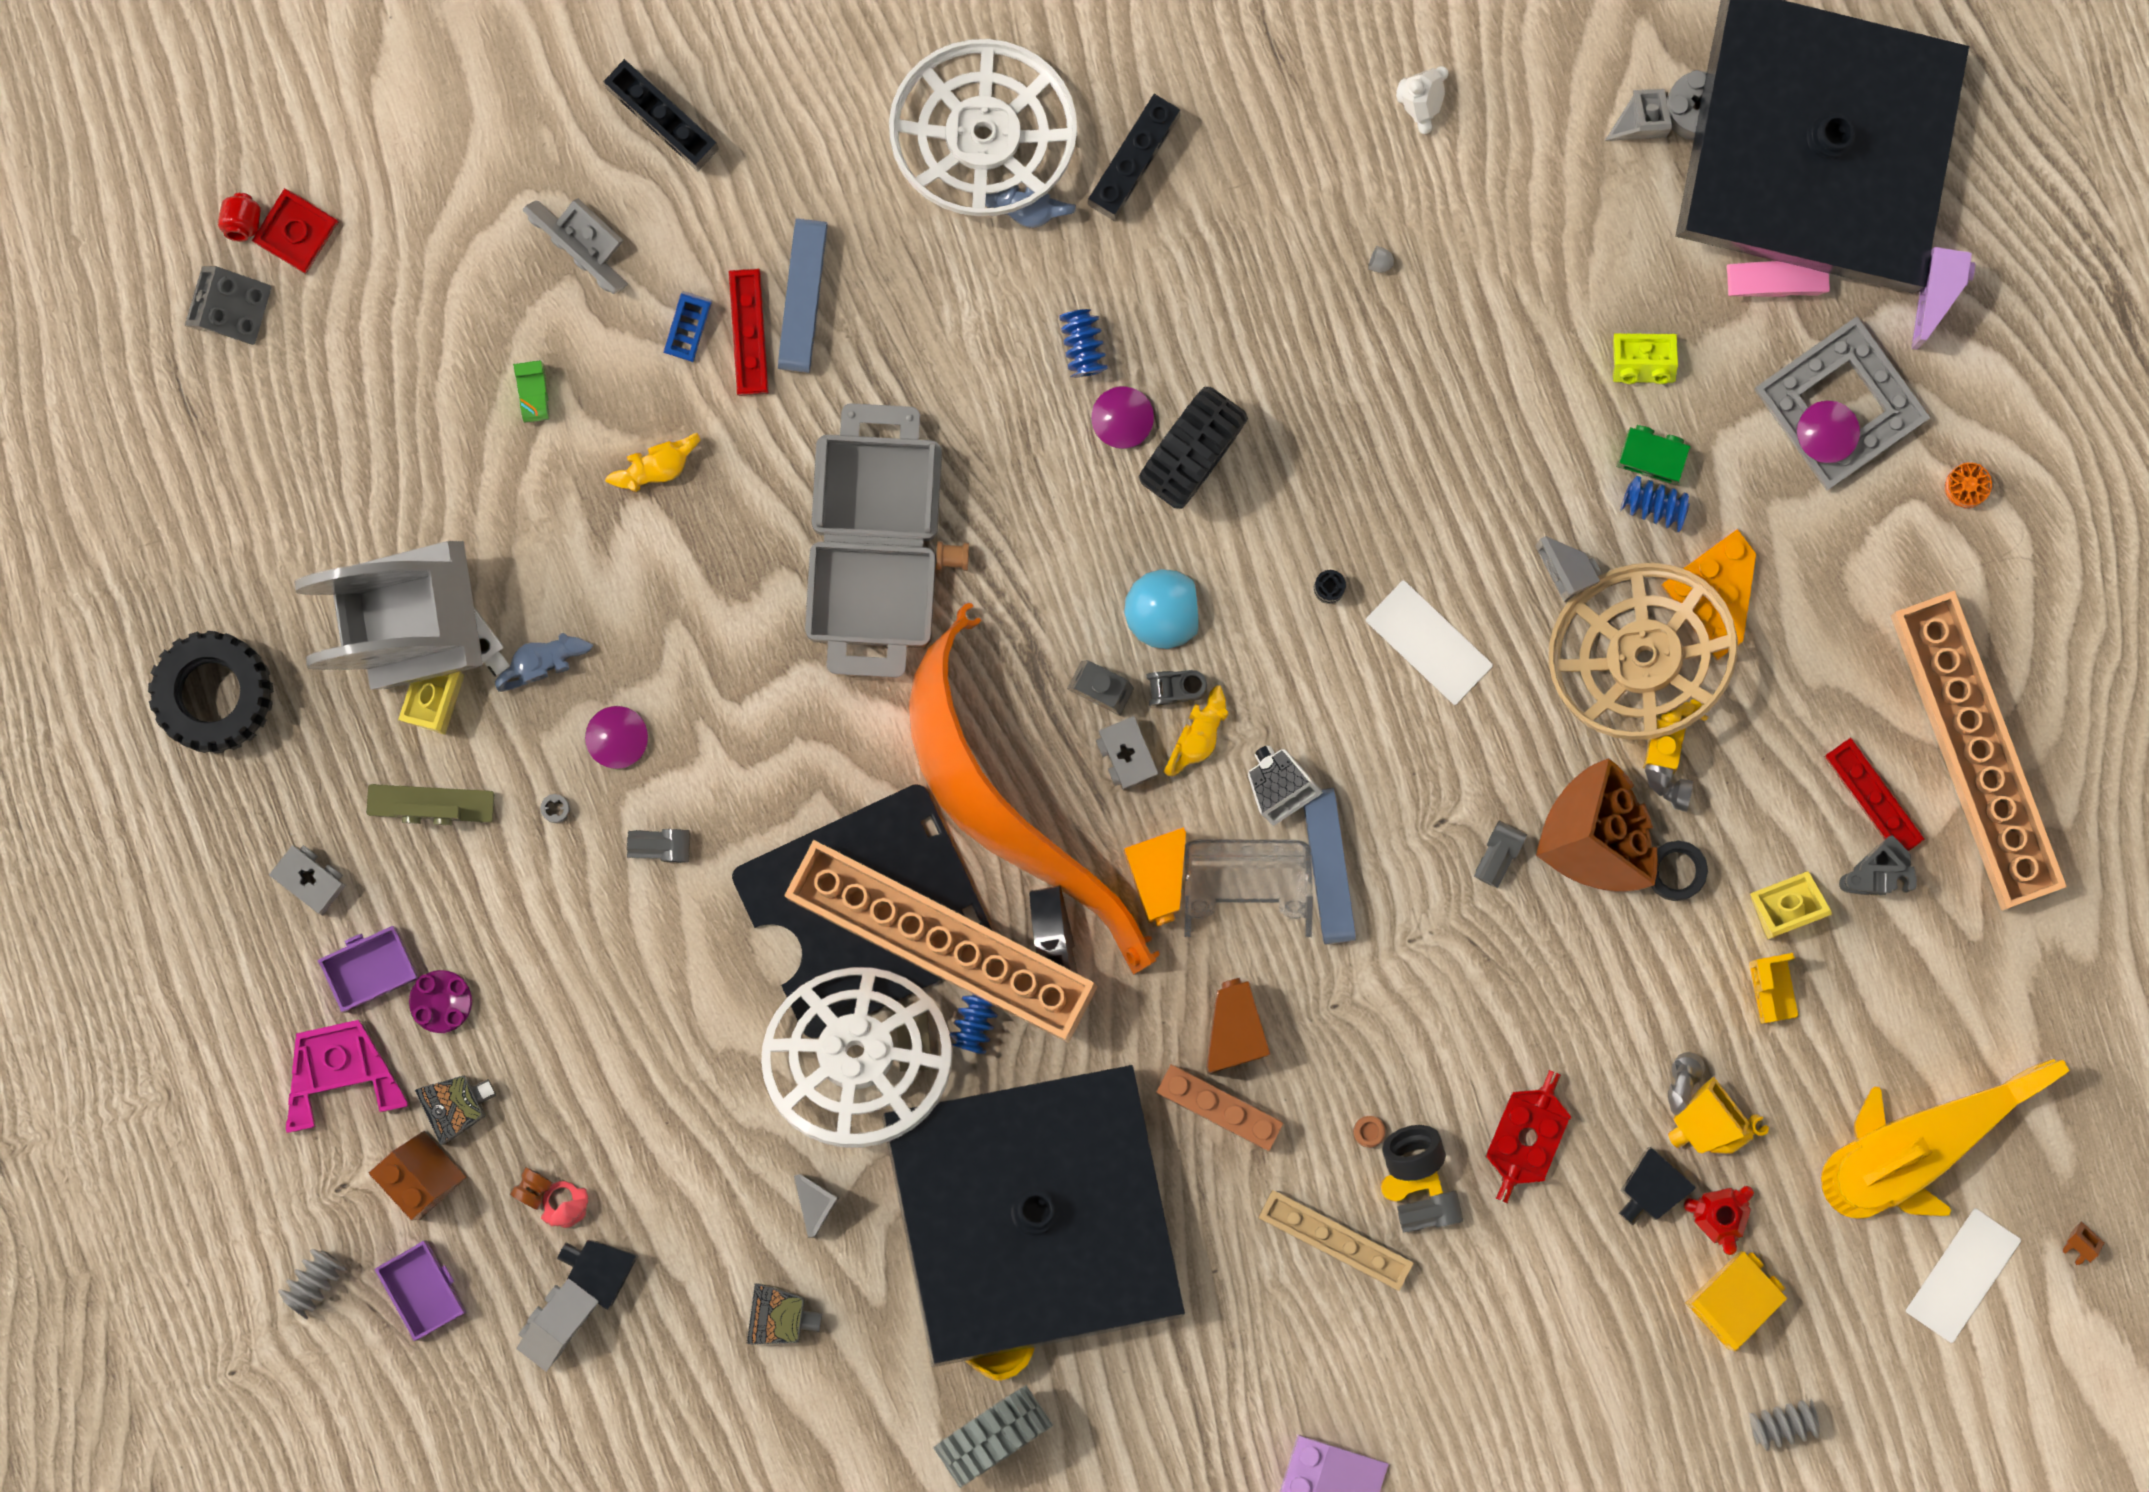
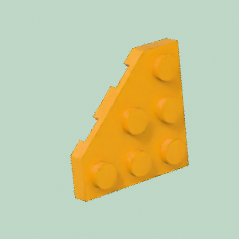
M1738 529L1683 568L1705 580L1726 603L1734 621L1738 639L1737 646L1744 640L1756 553ZM1668 579L1661 584V587L1670 599L1676 600L1681 604L1692 590V587L1672 579ZM1702 596L1693 612L1703 623L1709 636V641L1726 636V627L1719 612L1705 596ZM1729 648L1711 654L1717 661L1729 652Z

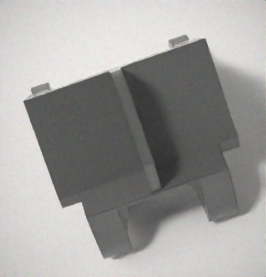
M1889 836L1867 854L1853 868L1852 872L1840 878L1839 887L1846 893L1886 895V893H1892V890L1897 889V879H1900L1903 883V892L1907 893L1915 890L1917 879L1915 869L1911 866V854L1894 836Z

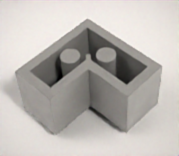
M569 1278L561 1288L558 1285L552 1288L545 1298L548 1304L544 1309L538 1306L518 1334L522 1337V1340L516 1349L546 1372L565 1350L574 1334L588 1319L599 1302Z

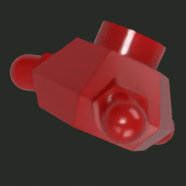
M1744 1186L1739 1191L1727 1188L1704 1193L1702 1198L1699 1197L1698 1200L1693 1198L1685 1200L1683 1206L1687 1212L1694 1214V1222L1713 1243L1722 1245L1725 1254L1733 1255L1737 1251L1736 1241H1739V1238L1744 1235L1751 1212L1748 1201L1754 1196V1190L1750 1186Z

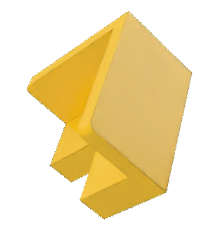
M1793 953L1756 959L1749 962L1761 1024L1798 1017L1788 961L1794 959Z

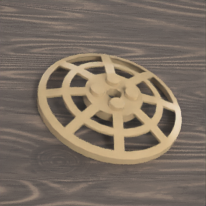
M1631 564L1599 575L1600 582L1597 585L1584 590L1569 600L1561 611L1552 631L1549 643V668L1552 681L1565 706L1577 719L1595 731L1615 738L1629 740L1654 739L1670 735L1702 718L1718 702L1727 689L1737 660L1738 639L1734 621L1726 603L1717 591L1697 575L1688 570L1667 564ZM1644 577L1672 579L1692 587V590L1682 604L1667 597L1646 596ZM1631 579L1633 598L1614 604L1600 616L1586 605L1592 597L1604 589ZM1702 596H1705L1719 612L1726 627V636L1709 641V636L1703 623L1693 612ZM1647 606L1662 607L1676 613L1666 625L1656 620H1649ZM1635 608L1636 621L1627 624L1619 631L1608 623L1617 615ZM1578 614L1591 625L1582 641L1580 659H1560L1565 633L1575 615ZM1687 620L1696 630L1700 643L1682 647L1676 633ZM1601 633L1610 640L1607 658L1590 659L1592 645L1597 635ZM1729 648L1726 671L1714 694L1700 688L1709 669L1711 653ZM1641 652H1653V657L1650 661L1646 663L1637 661V657ZM1701 656L1699 670L1692 682L1679 674L1684 659ZM1610 670L1612 677L1616 681L1605 695L1596 686L1591 675L1592 671ZM1561 672H1581L1586 688L1597 701L1587 711H1581L1569 696ZM1670 684L1683 692L1672 701L1656 707L1655 692L1664 689ZM1627 690L1643 695V709L1629 708L1615 702ZM1691 697L1704 704L1684 720L1668 727L1657 729L1658 715L1678 708ZM1609 709L1623 716L1644 717V731L1629 732L1615 730L1603 726L1595 720Z

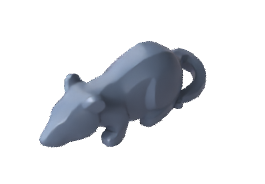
M1017 185L1002 192L986 194L985 206L987 208H997L1014 204L1029 197L1034 192L1026 187L1025 192H1020V187ZM1046 194L1031 205L1015 212L1006 213L1005 215H1009L1022 226L1037 228L1046 224L1054 217L1073 214L1076 205L1050 198L1049 194Z
M565 633L559 634V640L549 643L524 644L513 655L510 667L497 677L495 681L496 689L498 692H504L548 677L547 671L555 668L556 673L568 671L570 669L569 664L565 660L571 656L586 654L592 649L593 645L580 638L567 636ZM519 677V680L507 682L509 679Z

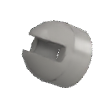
M1376 246L1370 258L1368 269L1377 273H1384L1390 270L1394 264L1391 252Z

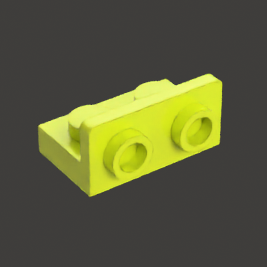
M1614 333L1613 382H1623L1626 384L1636 382L1666 384L1676 381L1678 369L1677 334Z

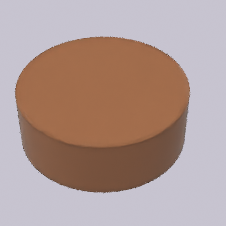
M1365 1116L1355 1123L1353 1135L1361 1146L1367 1148L1375 1147L1383 1141L1385 1127L1377 1117Z

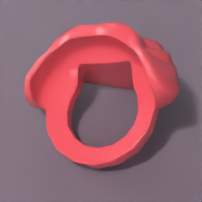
M566 1181L552 1184L549 1191H546L543 1195L542 1204L545 1211L541 1215V1219L550 1226H561L563 1228L572 1227L580 1222L586 1215L587 1204L589 1203L586 1189L576 1188L572 1183ZM559 1188L569 1189L573 1200L563 1202L556 1210L552 1209L549 1204L551 1194Z

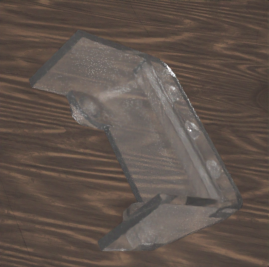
M1197 839L1188 842L1185 845L1184 852L1185 937H1191V918L1203 919L1212 915L1215 912L1216 902L1278 903L1279 911L1284 916L1290 919L1304 918L1305 937H1312L1313 885L1310 846L1301 840Z

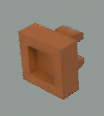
M2081 1221L2072 1230L2062 1252L2066 1254L2070 1249H2076L2080 1253L2075 1261L2076 1265L2082 1264L2085 1259L2091 1263L2100 1254L2104 1242Z

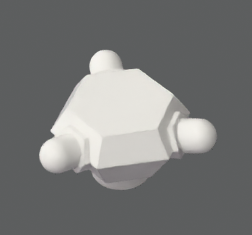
M1443 66L1415 74L1409 78H1403L1397 88V101L1404 103L1405 110L1418 124V129L1422 134L1431 132V119L1439 113L1445 95L1443 81L1449 74L1447 68Z

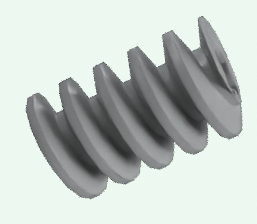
M311 1249L310 1252L315 1260L303 1259L302 1262L307 1270L295 1269L294 1272L299 1280L287 1279L286 1282L291 1290L289 1292L282 1289L278 1291L283 1302L305 1319H308L304 1309L310 1311L316 1309L311 1299L322 1301L324 1298L319 1289L331 1290L332 1287L327 1279L339 1280V1275L335 1269L343 1271L347 1269L324 1250Z
M1810 1399V1407L1807 1406L1804 1400L1798 1401L1797 1411L1791 1403L1786 1404L1785 1414L1780 1407H1774L1773 1417H1771L1767 1410H1762L1760 1420L1755 1413H1749L1757 1446L1761 1443L1766 1451L1770 1450L1771 1440H1774L1778 1448L1782 1447L1783 1437H1786L1791 1445L1794 1444L1795 1434H1798L1803 1442L1807 1441V1431H1811L1815 1438H1819V1421L1812 1399Z

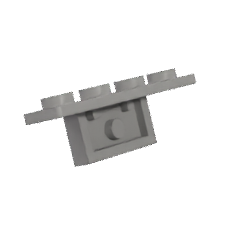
M580 199L573 200L559 219L538 200L527 204L523 208V211L528 215L529 221L551 236V241L555 246L566 250L574 258L573 260L579 268L592 274L597 279V284L603 290L615 294L627 286V282L606 264L624 240Z

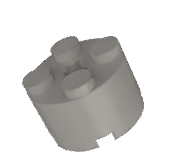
M1700 70L1692 71L1678 79L1666 98L1672 123L1671 129L1677 135L1689 140H1694L1699 110H1695L1693 106L1697 101L1701 102L1707 73Z

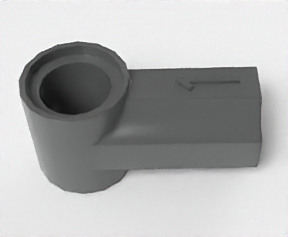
M1499 820L1486 845L1488 848L1476 869L1474 877L1498 888L1512 859H1516L1527 834Z
M662 829V832L628 831L627 858L661 859L662 862H689L690 830Z
M1457 1190L1429 1196L1427 1200L1397 1206L1403 1233L1436 1226L1437 1228L1464 1222Z

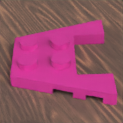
M360 1020L296 1033L292 1083L288 1101V1118L285 1127L286 1133L316 1127L310 1094L367 1081H373L379 1112L409 1106L407 1099Z

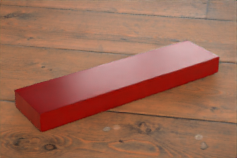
M760 268L729 271L737 396L769 394Z
M1851 737L1824 756L1884 840L1889 836H1894L1907 851H1910L1925 840Z

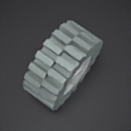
M1025 1385L968 1422L933 1448L959 1488H961L1042 1434L1053 1424L1027 1385Z

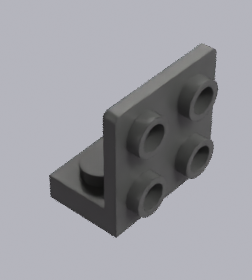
M202 266L185 326L196 330H209L253 345L256 343L271 292V285L217 266Z

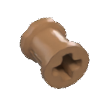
M937 542L936 570H941L942 567H960L963 571H968L969 543H964L963 546H953Z

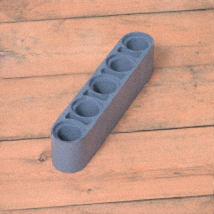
M798 218L795 220L778 358V369L810 373L827 236V222Z
M1334 788L1321 789L1323 792L1321 795L1304 805L1324 945L1356 940Z

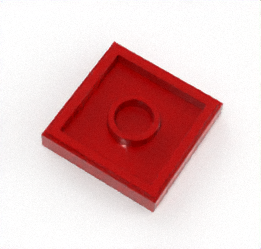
M284 188L253 237L252 242L302 273L307 274L339 221Z

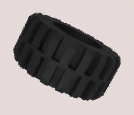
M1203 387L1147 461L1139 474L1141 484L1173 508H1184L1248 420L1246 412L1213 387Z
M207 631V633L194 632L190 633L186 639H177L172 643L173 647L170 650H164L160 654L161 661L158 666H153L150 673L153 675L152 683H148V692L151 694L149 705L151 711L155 713V720L159 727L163 728L166 734L174 741L202 753H224L225 750H235L242 747L241 743L246 740L251 741L257 736L255 732L260 726L264 727L267 722L265 718L267 712L272 710L273 701H271V693H274L273 683L270 682V672L267 665L261 660L262 657L248 644L227 633L222 634L217 631ZM206 663H218L228 667L236 675L240 685V696L236 707L228 716L219 721L206 722L196 719L188 712L182 699V690L187 677L194 669Z

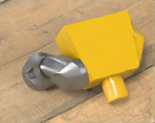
M1692 699L1690 702L1686 701L1672 711L1658 715L1657 729L1668 727L1684 720L1704 704ZM1704 715L1700 720L1706 721L1709 716ZM1684 728L1670 735L1649 739L1643 768L1646 772L1649 787L1659 796H1663L1664 799L1671 802L1674 809L1687 812L1693 781L1680 779L1675 784L1672 783V776L1677 771L1686 730Z
M1685 1052L1677 1056L1672 1065V1075L1675 1078L1674 1085L1670 1084L1668 1091L1671 1112L1675 1115L1673 1119L1678 1126L1668 1133V1137L1674 1147L1680 1148L1690 1142L1698 1153H1705L1707 1151L1711 1153H1734L1753 1140L1754 1134L1763 1136L1768 1133L1769 1127L1767 1125L1762 1126L1758 1130L1755 1128L1756 1123L1764 1117L1755 1114L1747 1120L1715 1077L1709 1079L1691 1096L1693 1086L1700 1081L1704 1074V1061L1700 1056L1692 1052Z

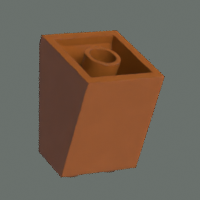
M1240 977L1222 982V989L1216 992L1206 1063L1207 1074L1270 1055L1249 982L1241 983Z
M425 1131L393 1150L369 1172L371 1177L410 1220H421L467 1178Z

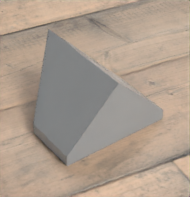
M1633 90V97L1605 141L1667 138L1671 131L1672 123L1665 90Z
M802 1174L794 1175L808 1238L814 1237L821 1229L839 1197Z

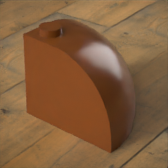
M1605 759L1588 767L1577 775L1562 791L1546 818L1536 856L1562 875L1586 886L1608 891L1640 890L1655 885L1657 847H1652L1649 829H1652L1653 825L1645 803L1639 804L1631 790L1634 784L1611 759Z

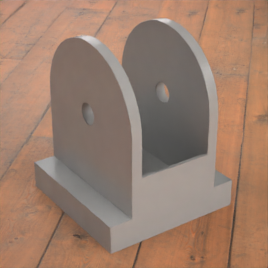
M446 541L348 567L314 573L299 578L294 582L297 594L333 595L341 646L308 655L306 657L308 669H367L370 689H389L483 666L464 541Z

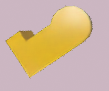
M1437 1172L1429 1177L1414 1181L1399 1180L1392 1175H1388L1381 1183V1192L1390 1201H1400L1408 1193L1428 1189L1429 1196L1443 1193Z

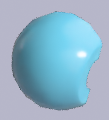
M1160 569L1146 573L1133 583L1125 599L1124 614L1129 629L1138 640L1154 648L1171 649L1184 645L1197 634L1199 628L1195 583L1190 577L1179 571Z

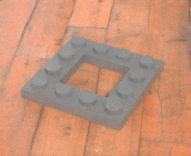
M1858 316L1754 388L1826 491L1930 419L1927 412ZM1849 361L1885 412L1860 429L1858 444L1848 457L1838 462L1822 464L1809 457L1799 444L1796 427L1801 415L1808 408L1799 395Z

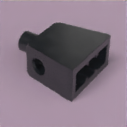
M1648 1147L1620 1190L1630 1201L1619 1214L1632 1226L1644 1213L1653 1220H1657L1693 1192L1696 1187L1654 1149Z
M587 1240L582 1250L565 1242L557 1259L573 1267L568 1276L571 1281L599 1301L598 1304L603 1308L610 1310L638 1255L600 1242Z

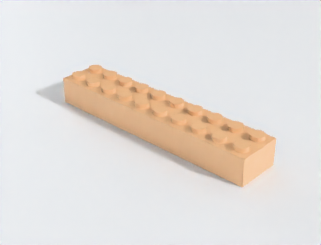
M1955 590L1893 613L1890 617L2001 911L2067 887Z
M813 840L785 894L789 901L1067 1043L1071 1040L1098 987L1094 982L815 840Z

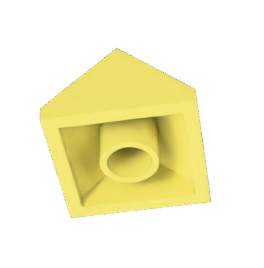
M461 672L410 683L398 720L445 735L465 675Z
M1809 871L1750 893L1767 939L1832 915L1827 902Z

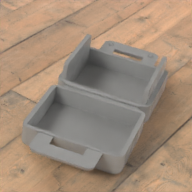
M846 404L841 412L840 435H823L816 442L811 523L817 534L824 535V542H817L810 549L805 632L807 637L813 642L828 643L827 668L833 674L900 677L905 672L907 647L924 648L931 642L936 557L931 549L923 547V541L934 539L938 532L942 450L941 446L935 441L919 440L920 413L914 407ZM860 423L901 425L900 439L860 437ZM847 644L888 646L887 658L846 656Z

